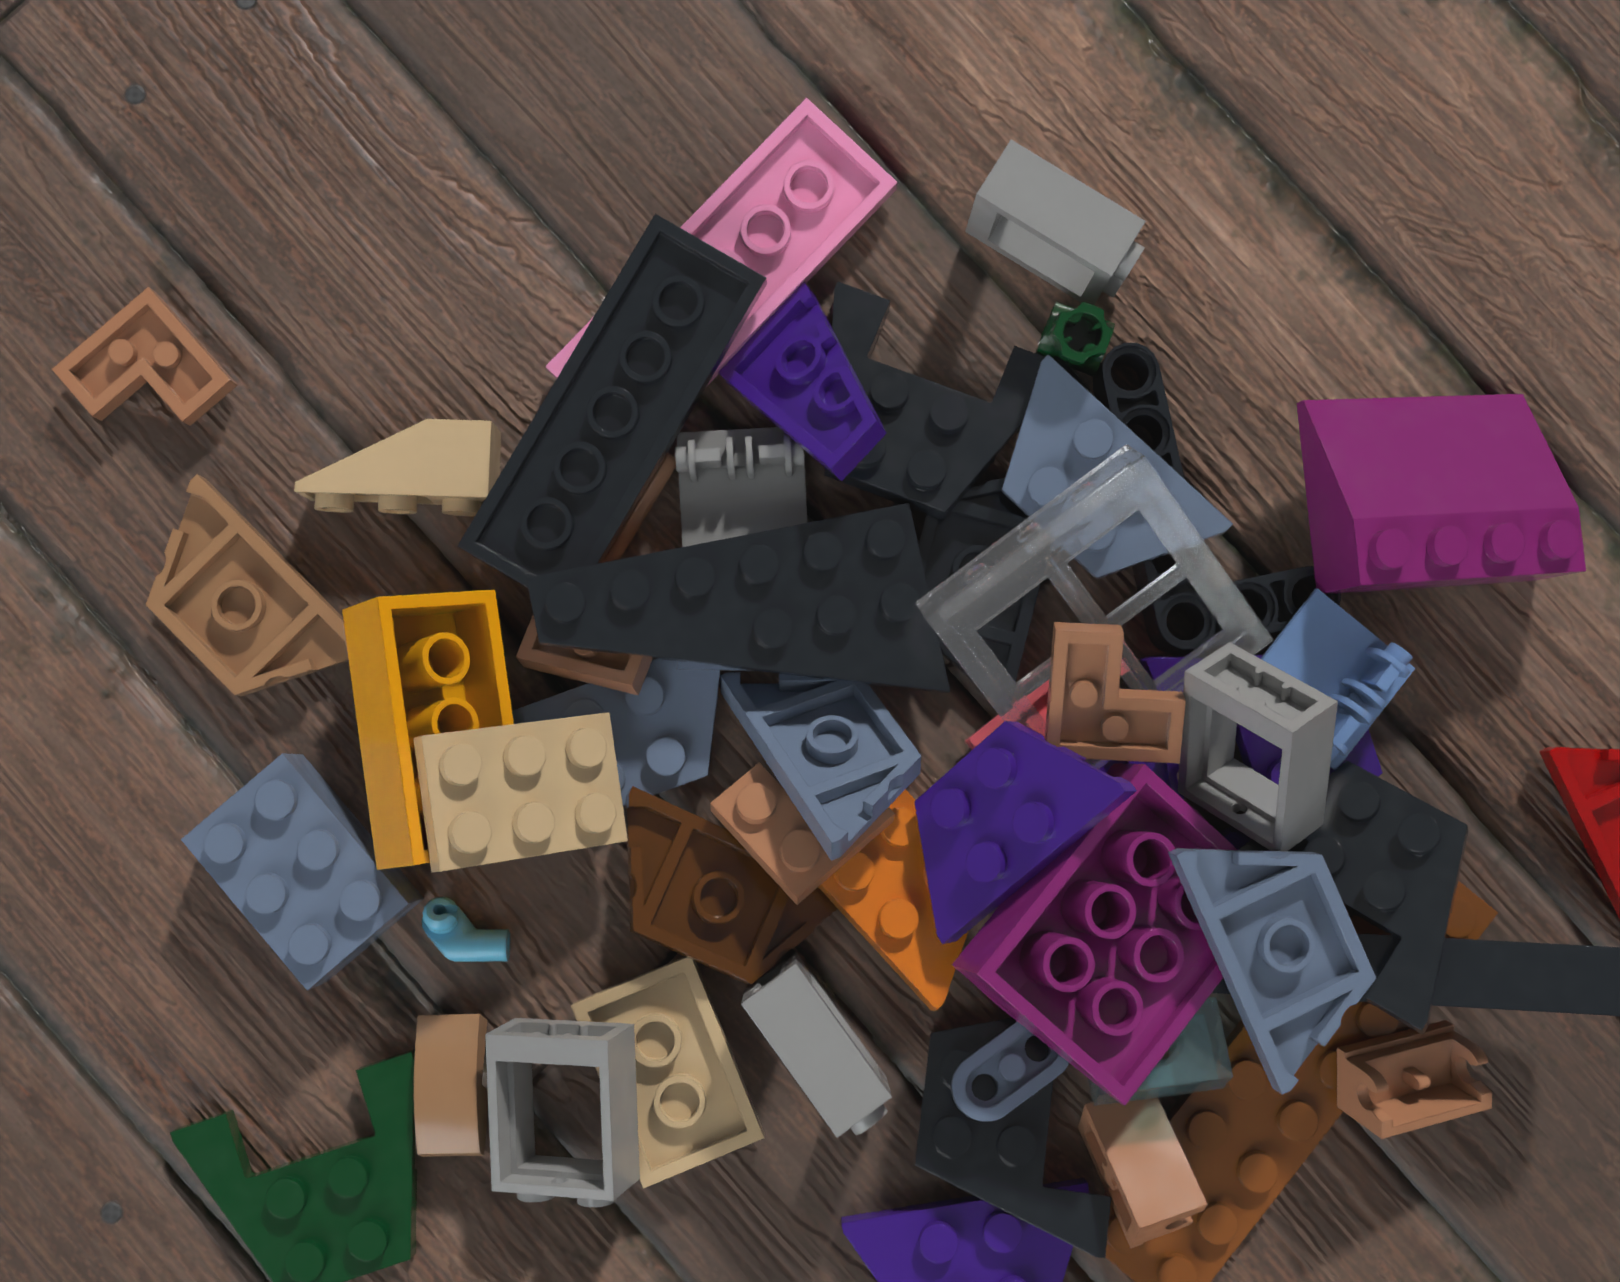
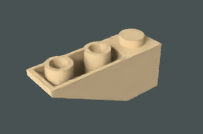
M425 419L296 481L294 492L310 501H315L314 509L325 512H353L354 502L378 503V511L389 514H416L417 504L442 505L443 514L475 516L500 475L501 431L492 421Z

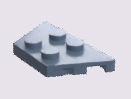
M1047 355L1041 361L1002 491L1096 580L1125 570L1127 567L1172 553L1177 549L1207 538L1222 535L1233 525L1231 521L1051 356Z
M657 658L652 660L639 696L588 683L513 710L514 724L609 712L623 806H626V796L632 786L654 796L709 776L721 670H676V661Z
M728 672L720 675L722 696L831 861L840 858L920 774L921 754L869 684L779 674V684H741L740 672Z
M1176 848L1168 852L1272 1089L1283 1095L1291 1091L1299 1081L1294 1074L1315 1046L1320 1044L1325 1047L1340 1027L1341 1019L1346 1009L1357 1004L1375 981L1374 971L1321 854L1294 851Z

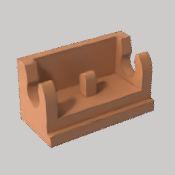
M1447 1020L1429 1024L1423 1035L1411 1028L1337 1047V1107L1381 1139L1492 1109V1091L1480 1080L1473 1079L1466 1065V1060L1470 1065L1474 1066L1488 1063V1058L1477 1044L1455 1032L1454 1024Z
M1152 1083L1142 1084L1126 1105L1120 1104L1111 1096L1084 1105L1078 1129L1105 1191L1111 1197L1112 1207L1130 1248L1137 1247L1146 1241L1174 1232L1193 1223L1191 1216L1205 1210L1208 1204Z

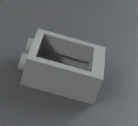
M1010 140L976 194L965 232L1079 302L1094 305L1102 292L1112 298L1115 296L1145 247L1134 240L1146 221L1015 141Z
M1231 642L1185 670L1183 695L1186 699L1179 764L1178 793L1270 851L1290 850L1323 825L1338 701ZM1237 723L1282 749L1279 785L1234 759ZM1239 811H1243V812H1244V814H1236V813L1239 812Z
M797 951L745 988L741 1005L837 1138L850 1128L855 1135H859L871 1128L886 1115L888 1110L883 1104L892 1098V1094L885 1073Z
M514 1018L485 1034L492 1191L517 1193V1198L524 1202H542L550 1200L555 1196L577 1198V1203L584 1207H603L616 1202L621 1194L640 1179L634 1024ZM532 1063L599 1067L603 1160L535 1155Z

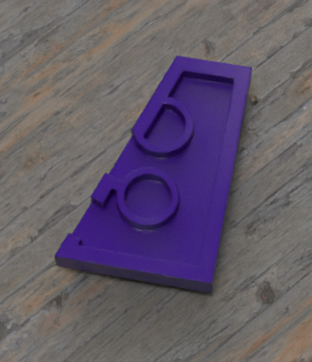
M805 281L718 372L734 390L841 481L887 434L815 294Z

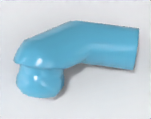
M436 897L424 906L422 928L439 951L450 961H509V929H476L455 902L447 897Z

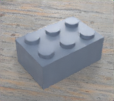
M282 753L181 839L307 991L328 982L424 899L398 867L377 870L371 834L303 754Z

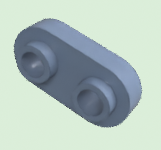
M1015 1022L960 1063L951 1081L952 1097L959 1110L969 1118L978 1121L998 1120L1062 1074L1069 1065V1062L1049 1046L1048 1055L1044 1060L1040 1062L1031 1060L1026 1055L1025 1043L1028 1038L1035 1035L1019 1022ZM980 1074L990 1076L996 1084L994 1096L987 1101L979 1100L972 1092V1082Z

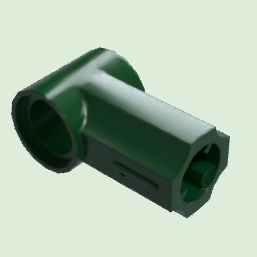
M1056 301L1035 353L1044 357L1049 355L1055 361L1068 365L1067 367L1094 377L1109 345L1115 323L1105 320L1104 310L1092 304L1082 302L1075 309Z

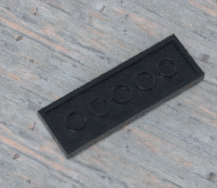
M655 213L459 542L458 547L528 587L527 577L602 563L766 287L767 278Z

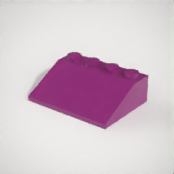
M1523 394L1303 400L1296 403L1316 588L1324 594L1537 581L1586 571L1579 506Z
M1114 763L1106 773L1112 777H1122L1128 780L1137 791L1000 904L952 965L1002 1010L1116 1101L1126 1105L1223 979L1168 852L1176 848L1237 849L1147 765Z

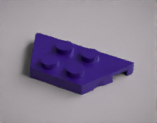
M1004 721L914 801L936 932L941 943L956 942L1132 796L1137 791L1133 784L1122 777H1112L1085 762V757L1066 747H1056L1047 742L1042 734L1018 721Z
M1084 1177L1043 1184L1044 1187L1089 1193L1088 1182ZM974 1195L841 1217L844 1235L877 1282H1063L1073 1245Z

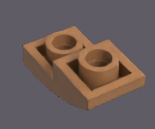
M481 1014L418 1015L414 1058V1120L417 1154L421 1157L484 1156L488 1116V1089L482 1085L486 1044L485 1034L487 1032L488 1020Z

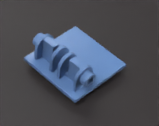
M1318 588L1314 589L1261 657L1265 662L1338 701L1330 768L1336 770L1415 670V667L1409 663L1413 659L1410 653L1393 642L1386 645Z

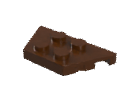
M634 786L629 789L626 796L630 932L749 985L753 984L772 968L776 961L791 948L799 945L814 932V929L838 909L818 887L796 905L727 829Z

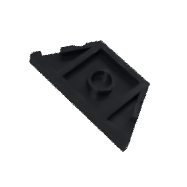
M1005 478L987 481L983 485L971 487L944 520L926 514L918 545L942 655L994 701L1008 706L1011 702L1052 538L1003 493L1002 488Z

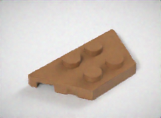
M196 474L190 480L186 491L191 496L179 530L173 529L164 552L166 557L165 566L162 572L155 577L146 606L236 696H245L349 661L343 617L206 478Z

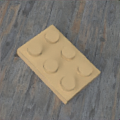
M609 712L423 735L413 738L431 873L628 841Z
M686 956L571 1004L577 1021L634 1024L640 1182L643 1189L764 1139V1130L696 961ZM595 1067L600 1078L599 1067Z

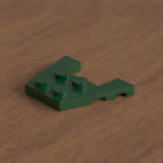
M415 1049L362 1066L356 1070L375 1134L258 1173H253L233 1109L178 1127L170 1132L172 1142L272 1282H345L405 1262L415 1255L417 1214L414 1120Z

